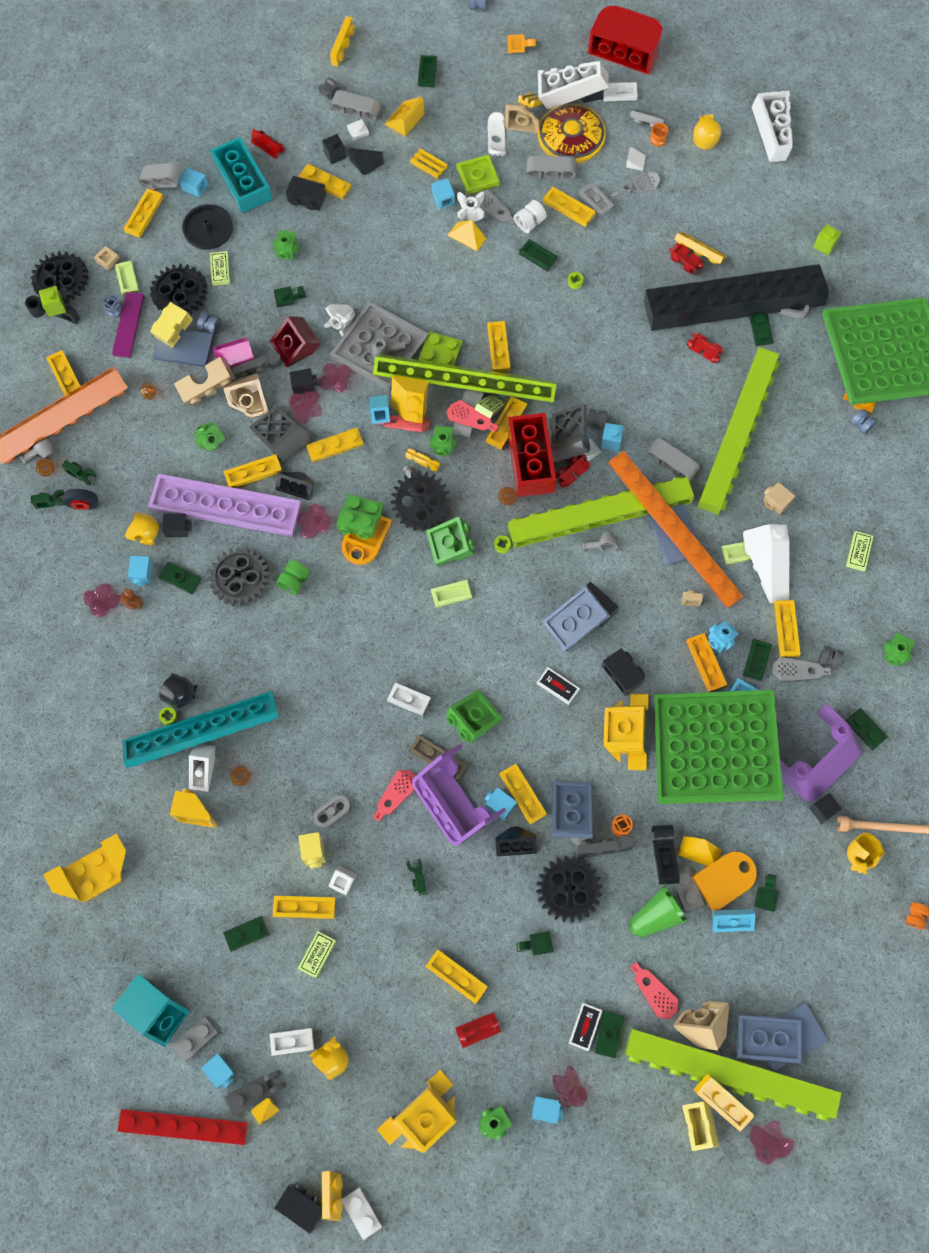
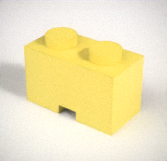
M170 302L163 309L158 321L154 322L150 332L158 340L173 348L181 337L178 335L180 331H185L193 319L186 311Z
M319 832L298 836L301 859L304 864L310 866L311 869L322 867V863H326L323 838Z
M706 1101L683 1105L692 1151L720 1147L711 1106Z

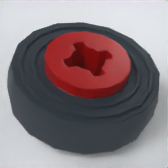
M69 489L64 493L63 502L66 506L73 509L92 510L97 507L98 496L94 492L85 489Z

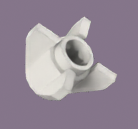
M482 191L476 198H466L461 192L457 193V198L462 207L458 212L460 219L476 222L485 216V212L480 209L484 199Z
M330 304L325 309L331 318L324 324V327L332 326L337 330L341 329L339 332L343 337L353 324L355 312L352 307L345 304Z

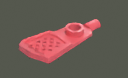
M462 400L451 404L446 411L450 421L482 431L489 429L496 432L498 429V425L491 423V418L476 411L475 408ZM483 421L484 423L480 425L477 422Z
M400 415L390 416V422L377 423L392 429L402 428L407 431L424 432L430 430V421L426 416L422 423L406 421Z
M398 770L377 804L378 811L373 816L374 819L380 821L384 815H390L414 791L412 783L410 784L416 776L410 770ZM387 800L392 802L390 807L385 806Z
M637 962L633 964L630 968L636 974L635 981L658 1018L670 1019L678 1012L679 1000L648 969L642 970ZM649 978L650 985H644L643 979Z

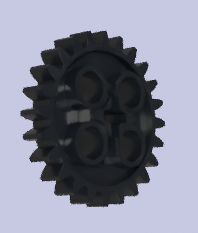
M59 251L58 255L55 256L52 252L50 258L45 255V261L39 259L41 264L34 265L37 270H32L34 276H31V284L39 297L40 290L57 286L63 300L69 303V298L76 300L75 295L81 296L79 291H85L84 285L89 284L87 281L89 279V271L84 261H81L80 257H76L74 253L69 256L67 251L64 255Z
M173 264L172 269L166 266V272L160 270L161 276L155 275L156 281H151L153 286L150 287V296L158 310L163 311L171 302L192 315V309L198 311L197 305L203 306L202 300L207 299L205 294H208V286L204 276L201 275L200 271L196 272L195 267L190 269L188 264L185 268L182 267V264H179L178 268Z
M419 470L417 476L412 471L411 478L404 475V482L398 480L401 486L393 487L397 490V493H391L396 498L390 501V503L396 504L392 511H398L395 518L401 516L400 523L406 521V528L412 524L414 531L417 526H420L421 531H423L424 526L431 529L432 523L434 526H438L437 520L444 521L441 515H448L444 510L451 507L446 504V502L451 501V498H446V495L450 493V491H444L446 484H439L442 478L435 480V474L428 477V471L425 472V475H422ZM418 482L425 484L426 489L422 493H418L415 490V485ZM408 489H411L420 498L424 496V502L434 512L431 513L423 504L417 505L418 500L408 492ZM431 495L439 497L440 501L435 506L429 503ZM405 496H410L413 499V504L409 507L405 506L402 502ZM424 509L427 512L426 518L419 519L416 516L417 510Z
M565 856L564 862H562L558 857L556 865L550 861L549 865L551 868H543L546 874H539L540 879L543 881L536 883L537 886L541 887V889L536 890V894H542L538 902L545 903L542 906V910L549 908L548 916L552 913L555 914L554 920L561 916L563 923H565L567 918L573 923L574 917H577L579 922H581L582 915L587 918L589 917L588 910L595 912L593 904H600L596 897H602V894L597 892V890L602 889V885L596 884V882L601 878L593 876L597 870L590 871V863L586 866L583 865L584 859H581L578 863L576 862V856L573 857L572 861H569L568 857ZM567 871L570 874V887L575 889L571 893L572 908L569 907L568 891L564 890L567 887ZM581 874L584 881L576 883L573 880V875ZM555 875H560L564 882L556 885L552 878ZM577 894L584 895L586 902L583 904L577 903L575 896ZM560 895L565 898L566 902L560 906L555 903L554 898Z

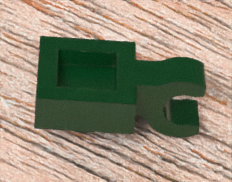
M291 286L274 290L277 307L295 305L294 300L306 298L303 286L296 287L294 290H292Z
M65 460L61 465L66 473L80 481H84L87 485H91L90 480L87 479L88 476L97 477L93 470L83 471L82 466L74 461L71 463Z
M57 490L53 495L44 492L31 495V503L35 509L65 505L63 499H59L60 496H64L65 492L64 490Z
M418 859V867L412 868L410 861H407L408 870L415 875V879L412 880L414 892L418 891L419 896L426 895L427 891L421 859Z
M768 873L765 878L764 888L757 887L754 907L775 912L779 891H775L773 888L777 875Z
M550 931L530 934V941L517 942L516 944L517 952L532 950L533 956L554 952Z

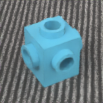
M723 621L720 625L716 623L710 628V634L707 639L710 646L718 654L725 649H731L736 644L734 640L738 633L726 621Z

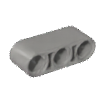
M342 90L335 92L330 104V109L333 112L339 111L341 114L354 115L356 118L364 120L370 119L372 122L376 120L381 108L380 102L376 99Z
M530 156L527 158L526 176L529 179L537 177V179L571 178L573 180L576 177V160L573 157Z
M176 163L145 165L138 183L143 187L144 185L148 186L150 189L176 187L184 170Z
M466 389L462 401L476 408V405L484 399L485 392ZM455 422L453 427L454 435L471 439V431L474 428Z
M656 439L646 452L647 458H652L662 468L669 469L670 473L676 477H688L689 482L700 470L697 462L662 439Z

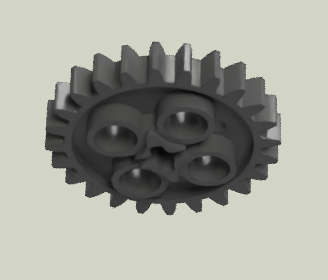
M237 547L236 552H233L230 548V554L228 555L223 551L224 557L220 558L217 556L218 563L212 562L215 569H209L212 575L208 577L211 582L209 586L213 589V594L217 595L219 601L223 599L225 604H228L230 601L232 607L235 606L236 602H238L240 607H242L243 602H246L249 606V600L251 599L256 603L255 597L259 596L262 598L261 591H267L265 585L270 584L269 580L266 579L271 577L270 573L267 572L270 569L268 565H265L266 560L261 559L260 553L255 555L254 550L248 553L247 547L244 548L243 552H241L239 547ZM242 562L247 563L244 567H238ZM231 572L228 577H222L224 573ZM251 577H257L253 582L248 581ZM234 587H241L237 592L232 591Z

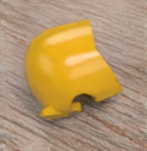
M714 114L700 116V121H698L694 128L693 141L699 148H714L720 139L721 126L718 121L713 119Z
M135 512L133 522L128 527L125 537L132 541L142 539L140 543L144 545H155L153 542L159 532V523L152 515Z
M865 832L852 840L847 848V857L852 864L851 870L867 874V870L874 868L885 855L881 842L874 835Z
M336 1036L309 1055V1057L314 1058L312 1060L313 1064L326 1075L328 1081L342 1074L349 1064L348 1053L336 1041Z

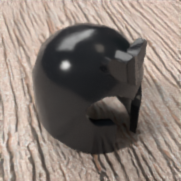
M171 673V676L161 686L159 698L170 706L181 708L189 704L191 699H195L198 685H193L187 678Z

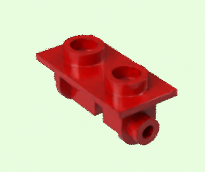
M253 128L251 143L275 159L278 158L279 152L282 154L285 151L282 143L276 140L272 141V138L265 134L264 131H257Z
M677 242L673 247L674 250L669 248L670 258L678 264L680 262L684 265L683 269L688 274L693 273L697 275V268L700 270L704 266L703 260L694 253L689 258L687 257L691 251L682 243L679 244Z
M692 333L693 340L689 339L686 344L689 346L688 349L697 354H700L704 349L705 352L702 357L711 363H717L720 359L718 355L724 354L721 350L722 347L715 342L712 344L707 342V338L700 333L697 335Z
M586 454L573 457L569 461V466L566 468L563 466L556 472V480H560L559 485L562 488L568 487L577 479L573 474L574 472L580 477L589 469V461L583 460Z
M494 1012L455 1028L462 1048L501 1033Z

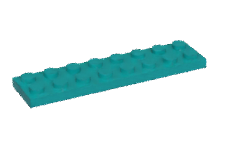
M272 691L124 739L122 740L124 765L126 769L136 767L142 763L157 760L160 757L175 754L190 747H196L201 743L214 741L219 737L232 735L237 731L253 728L264 722H271L279 718L274 694Z

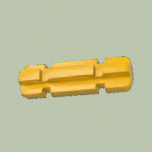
M409 448L406 452V458L414 459V462L426 468L430 467V470L434 472L440 467L439 461L431 460V457L420 452L417 453L412 448Z

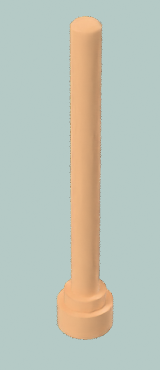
M839 815L837 818V823L841 822L840 827L837 826L839 832H847L854 828L929 834L928 825L856 821Z

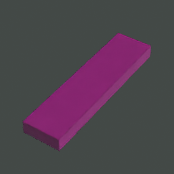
M126 292L112 351L113 356L131 358L145 297L144 294Z

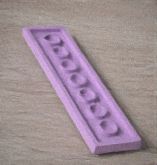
M158 474L148 508L149 510L169 514L186 513L187 517L293 537L302 502L285 497Z

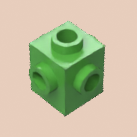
M278 231L277 239L273 241V250H275L277 258L294 260L295 253L299 251L296 232Z
M211 421L196 428V432L193 433L196 438L194 440L196 445L206 451L215 450L219 447V443L226 439L217 425Z
M435 426L434 436L430 437V447H433V454L438 456L452 455V449H456L457 438H454L453 427Z
M896 633L891 641L887 640L883 647L885 653L882 658L894 666H901L904 662L908 663L913 655L911 649L915 641Z
M502 1106L495 1110L490 1107L481 1113L482 1118L479 1119L481 1124L478 1125V1128L484 1138L489 1136L490 1140L495 1138L497 1141L507 1135L505 1130L511 1127L512 1124ZM493 1119L498 1121L496 1128L490 1126V1121Z

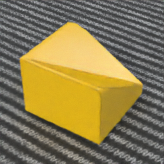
M266 1098L251 1109L252 1114L260 1125L279 1111L272 1098Z

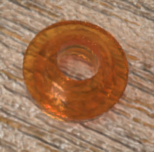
M150 382L144 383L140 388L142 397L145 400H153L156 395L155 386L151 385Z
M43 458L36 463V472L40 476L46 477L54 472L55 466L51 460Z
M505 487L499 491L498 499L502 504L511 505L516 501L517 495L514 489ZM506 493H508V494H510L511 496H510V497H505L504 495H505Z
M243 766L235 767L230 773V779L234 785L243 786L249 782L250 772ZM239 773L244 774V777L241 780L237 779V775Z

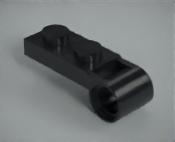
M32 295L25 300V306L32 317L38 318L44 315L46 311L40 297ZM65 306V313L55 315L74 324H77L80 320L76 309L71 306Z
M673 825L652 826L651 831L654 832V840L652 841L659 885L679 884L680 877L674 846Z

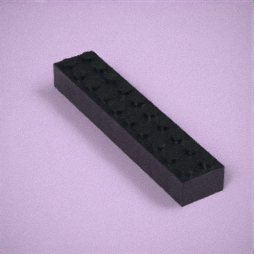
M817 264L646 289L644 305L651 331L750 317L758 313L781 312V309H803L807 305H809V308L824 306L828 298L829 288L821 266Z

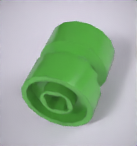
M290 560L284 568L285 573L280 574L276 584L285 591L289 587L292 589L290 594L296 596L302 587L301 582L307 580L310 571L301 563Z

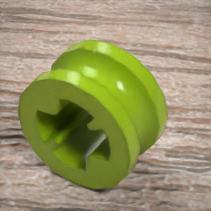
M579 272L570 273L567 282L568 286L572 289L581 288L584 280L583 275ZM575 278H578V281H576V283H573V280H575Z
M501 535L495 539L494 548L498 553L504 554L510 550L511 541L507 536ZM500 541H503V543L507 542L505 548H502V546L498 547Z
M165 707L159 712V719L164 725L177 721L178 715L173 708ZM166 712H170L173 715L169 721L163 718L164 715H167Z

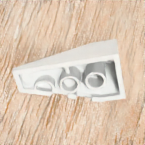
M768 524L744 531L745 551L751 557L754 570L758 572L762 588L769 603L789 600V536L787 525Z

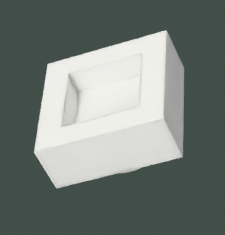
M362 119L347 125V129L354 141L369 135V131Z

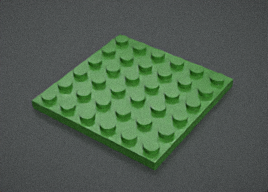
M926 297L823 310L822 316L850 405L929 395V305Z
M774 690L654 695L658 804L783 800Z

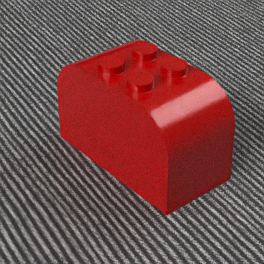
M620 6L605 7L598 14L590 30L588 54L649 75L659 55L662 26L658 20L645 14Z
M546 412L508 417V440L517 498L555 493L556 476Z

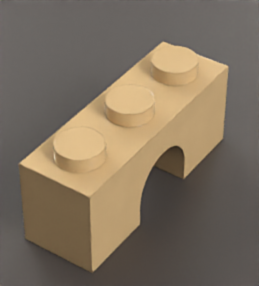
M219 357L205 365L208 378L203 384H199L196 377L191 375L174 383L184 403L196 405L201 402V398L215 394L217 389L232 383V380L236 379L226 359Z

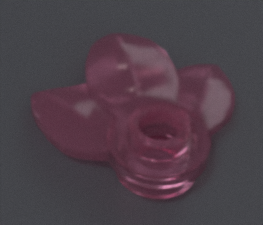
M333 363L326 364L323 368L324 376L317 379L318 386L324 390L332 389L336 392H343L347 388V378L350 375L349 367L345 364L339 368Z
M307 391L302 395L293 394L289 398L288 404L290 409L293 410V417L296 421L306 424L308 417H318L322 414L320 406L316 403L320 396L318 393ZM296 401L301 402L299 405L294 404Z
M312 504L309 511L301 512L298 515L297 523L303 527L300 537L306 539L313 538L319 531L324 532L329 529L330 518L324 514L321 506Z
M105 583L99 585L95 591L86 590L83 600L89 606L91 614L96 617H102L107 614L108 609L114 608L120 603L121 595L112 594L111 586Z
M567 1066L565 1077L562 1075L553 1076V1086L559 1093L557 1100L563 1107H580L587 1101V1092L581 1086L578 1074L571 1066Z
M778 1121L768 1123L763 1130L756 1125L751 1129L750 1140L755 1146V1156L763 1164H771L776 1158L786 1157L792 1150L794 1141L781 1138L782 1134ZM764 1148H767L770 1152L768 1157H764L762 1154Z

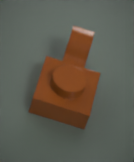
M125 588V592H122L120 601L123 602L124 606L131 610L136 608L142 609L144 604L142 598L134 595L133 590Z

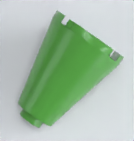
M665 885L630 919L631 924L628 927L634 936L639 935L642 938L684 924L688 919L684 916L681 907Z

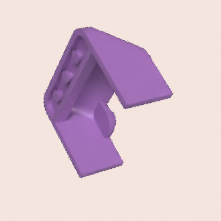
M827 703L817 714L831 727V735L838 744L813 769L807 763L801 761L794 763L789 768L780 760L782 779L807 802H813L818 799L861 754V749L850 725Z
M462 744L438 756L412 780L414 790L448 841L453 845H459L506 812V809L503 808L492 815L485 806H479L475 809L453 777L458 772V763L453 755L463 748Z

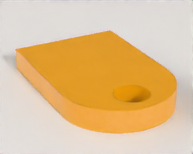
M381 516L374 539H362L355 534H345L342 541L344 557L355 565H365L372 562L380 551L392 524V519ZM360 551L362 556L359 559H354L352 553Z
M730 852L724 854L691 878L711 910L716 911L753 886L756 880V867L752 859L746 854ZM742 861L748 865V870L745 873L739 869V864Z

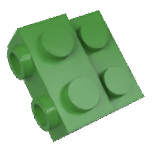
M348 494L345 506L341 509L336 523L337 529L343 534L349 535L351 533L362 539H374L384 509V503Z
M457 517L426 530L434 562L437 566L454 559L459 561L474 555L473 549L476 548L474 540L469 537L468 532L471 531V528L467 521Z
M479 689L451 706L446 713L448 723L451 726L455 725L459 730L460 738L463 741H468L470 744L484 736L488 730L503 720Z

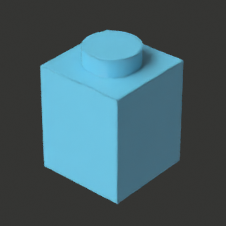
M188 167L179 180L182 190L197 197L201 196L208 185L204 174Z
M448 179L432 183V194L439 209L455 205V194Z
M387 395L369 397L372 424L390 422Z
M605 423L601 448L619 451L623 432L622 425Z
M130 556L128 578L136 586H144L151 582L153 562L149 556Z
M498 787L495 791L491 790L485 798L487 801L485 807L493 813L503 808L506 809V812L499 816L504 821L517 805L514 799Z
M216 1054L201 1067L216 1088L223 1086L225 1089L235 1081L233 1077L237 1073L222 1054Z
M535 1096L531 1118L557 1124L558 1119L562 1120L564 1107L560 1106L561 1101Z

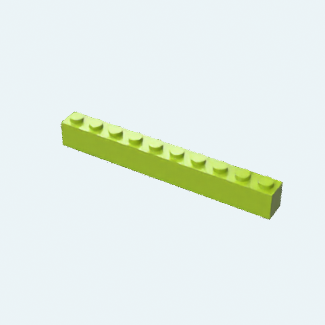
M758 347L697 508L719 515L720 510H725L728 502L725 499L726 494H731L734 486L731 483L732 478L736 479L740 468H737L738 462L742 463L746 453L743 452L744 447L748 448L752 438L749 437L750 431L754 433L757 422L754 421L755 417H760L763 409L760 406L761 401H766L769 391H766L767 386L771 387L774 376H771L772 372H777L780 361H777L779 353Z
M378 353L375 356L373 375L392 378L393 375L429 381L430 384L554 402L557 385L554 380Z
M676 477L671 481H660L653 485L670 507L683 503L687 505L693 502L694 494L688 477ZM624 490L617 495H605L597 500L589 499L581 504H569L561 509L553 508L542 514L533 513L522 519L514 518L508 522L507 529L514 549L648 515L649 513L631 491Z
M630 1030L624 1054L629 1056L628 1061L641 1064L642 1060L648 1062L650 1068L657 1070L665 1067L670 1069V1074L682 1077L683 1073L691 1075L690 1080L699 1083L709 1074L723 1087L732 1088V1093L745 1096V1092L753 1094L754 1100L766 1102V1099L774 1101V1106L787 1109V1105L795 1107V1112L808 1115V1112L817 1114L816 1119L829 1122L830 1118H837L841 1092L641 1031Z

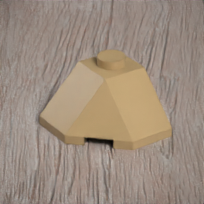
M511 102L506 104L505 129L538 133L539 120L526 105Z
M258 374L239 378L223 387L228 406L245 413L250 418L264 415L268 412Z
M708 1001L702 1004L703 1009H698L694 1013H692L691 1009L683 1011L674 1023V1028L698 1048L719 1050L727 1034L729 1004Z

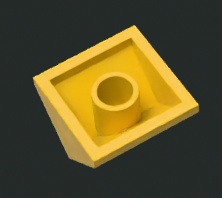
M423 97L403 101L384 125L406 136L425 114Z

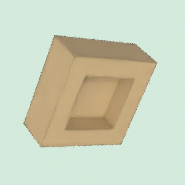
M107 246L94 257L95 262L106 270H109L120 259L118 254Z
M692 590L683 592L681 605L700 607L703 594Z

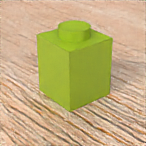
M826 224L817 236L814 248L829 256L838 243L842 232Z
M57 286L39 291L42 305L49 317L66 312L63 298Z

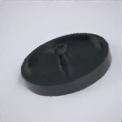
M205 204L195 207L185 216L182 230L185 239L193 247L210 250L222 246L229 240L233 231V223L229 213L224 208L213 204Z

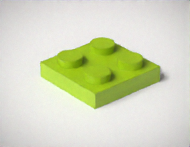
M489 154L456 163L457 171L467 195L500 186V181Z
M429 331V336L425 340L418 360L455 365L463 340Z

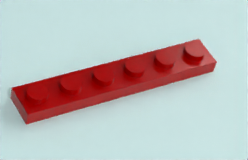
M121 1109L117 1132L245 1145L248 1122Z

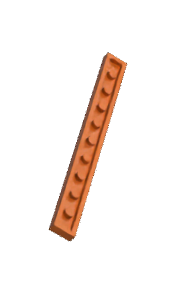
M623 450L608 463L721 602L729 608L743 597L741 592Z

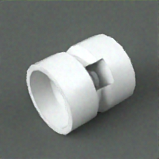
M532 200L524 209H521L514 215V221L522 231L529 233L536 227V224L538 225L546 219L547 214L538 201Z

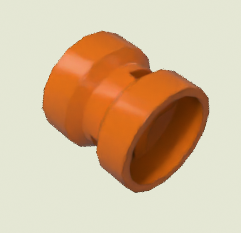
M663 123L653 125L650 135L652 145L656 147L665 145L668 127Z
M624 814L616 816L611 824V830L617 837L627 836L633 827L631 818Z
M912 902L909 908L911 912L906 917L905 923L919 930H925L927 926L926 918L929 917V907Z

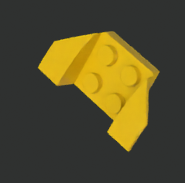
M630 694V706H622V700H620L614 706L605 708L603 746L619 763L620 754H628V770L647 771V752L644 750L645 711H648L649 694Z
M116 833L100 842L102 847L64 868L59 865L43 874L51 891L62 896L87 902L121 883V872L126 849L118 834Z
M441 1069L426 1082L429 1087L395 1119L390 1116L377 1128V1131L389 1145L403 1134L407 1141L401 1148L416 1149L425 1153L456 1123V1115L454 1113L455 1096L448 1103L441 1097L453 1086V1083Z

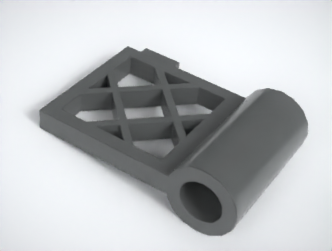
M583 403L552 414V418L549 419V428L552 429L551 450L553 461L556 463L590 452V442L587 438V406ZM581 411V414L577 418V420L573 419V416L577 412ZM565 416L566 418L562 424L558 425V418ZM570 420L573 421L574 424L571 426V428L569 430H566L565 427L570 422ZM581 426V432L573 434L576 428ZM562 431L566 432L564 437L558 440V436L560 435V433Z
M276 405L249 426V428L283 463L310 442V436L312 435L306 427L298 426L288 416L289 412L283 406L279 407ZM276 412L281 415L280 420H271V416ZM261 424L267 425L266 431H258L256 428ZM270 425H279V431H270ZM283 425H291L293 427L289 431H282ZM269 436H278V440L273 444L268 441Z

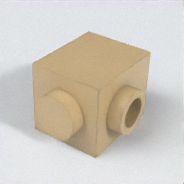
M778 482L774 487L770 485L766 489L763 501L769 510H774L781 515L792 504L795 495Z

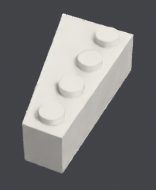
M600 61L580 64L579 67H572L571 65L560 70L552 68L547 72L544 70L538 71L539 99L547 110L609 88L608 72Z
M790 91L758 93L752 106L770 162L786 161L793 147L792 129H790L791 116L789 114Z

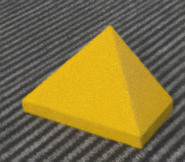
M472 220L457 222L448 234V236L475 251H478L486 240L484 234Z
M683 836L677 855L708 866L720 858L722 850L705 839Z

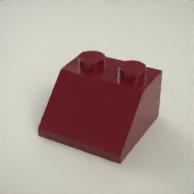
M287 316L270 340V343L281 356V360L287 368L312 355L321 344L305 319L294 316Z

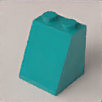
M137 974L131 981L128 988L112 1008L113 1011L141 1035L163 1047L166 1046L190 1013L188 1009L140 974Z

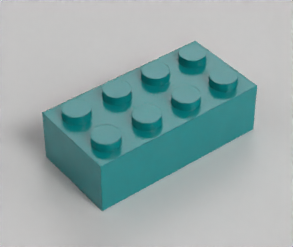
M241 136L210 149L213 163L241 213L273 200L270 187Z

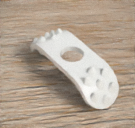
M493 112L488 119V152L492 156L501 155L503 157L506 155L505 118L502 113ZM498 136L501 138V141L496 143L492 140V137Z

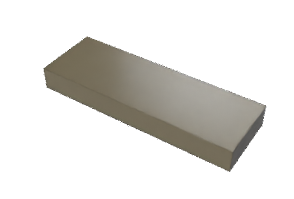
M420 734L408 750L428 764L441 754L447 752ZM453 756L458 763V772L453 777L458 783L469 765Z

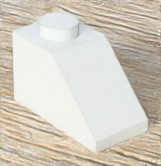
M199 744L192 749L189 755V789L209 791L215 763V746Z

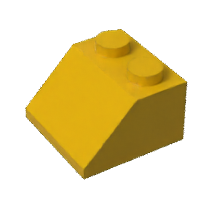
M398 375L392 376L391 407L404 420L417 423L423 422L427 410L429 381Z
M182 789V792L175 791L170 815L177 822L217 828V822L198 795L194 794V791L189 789Z

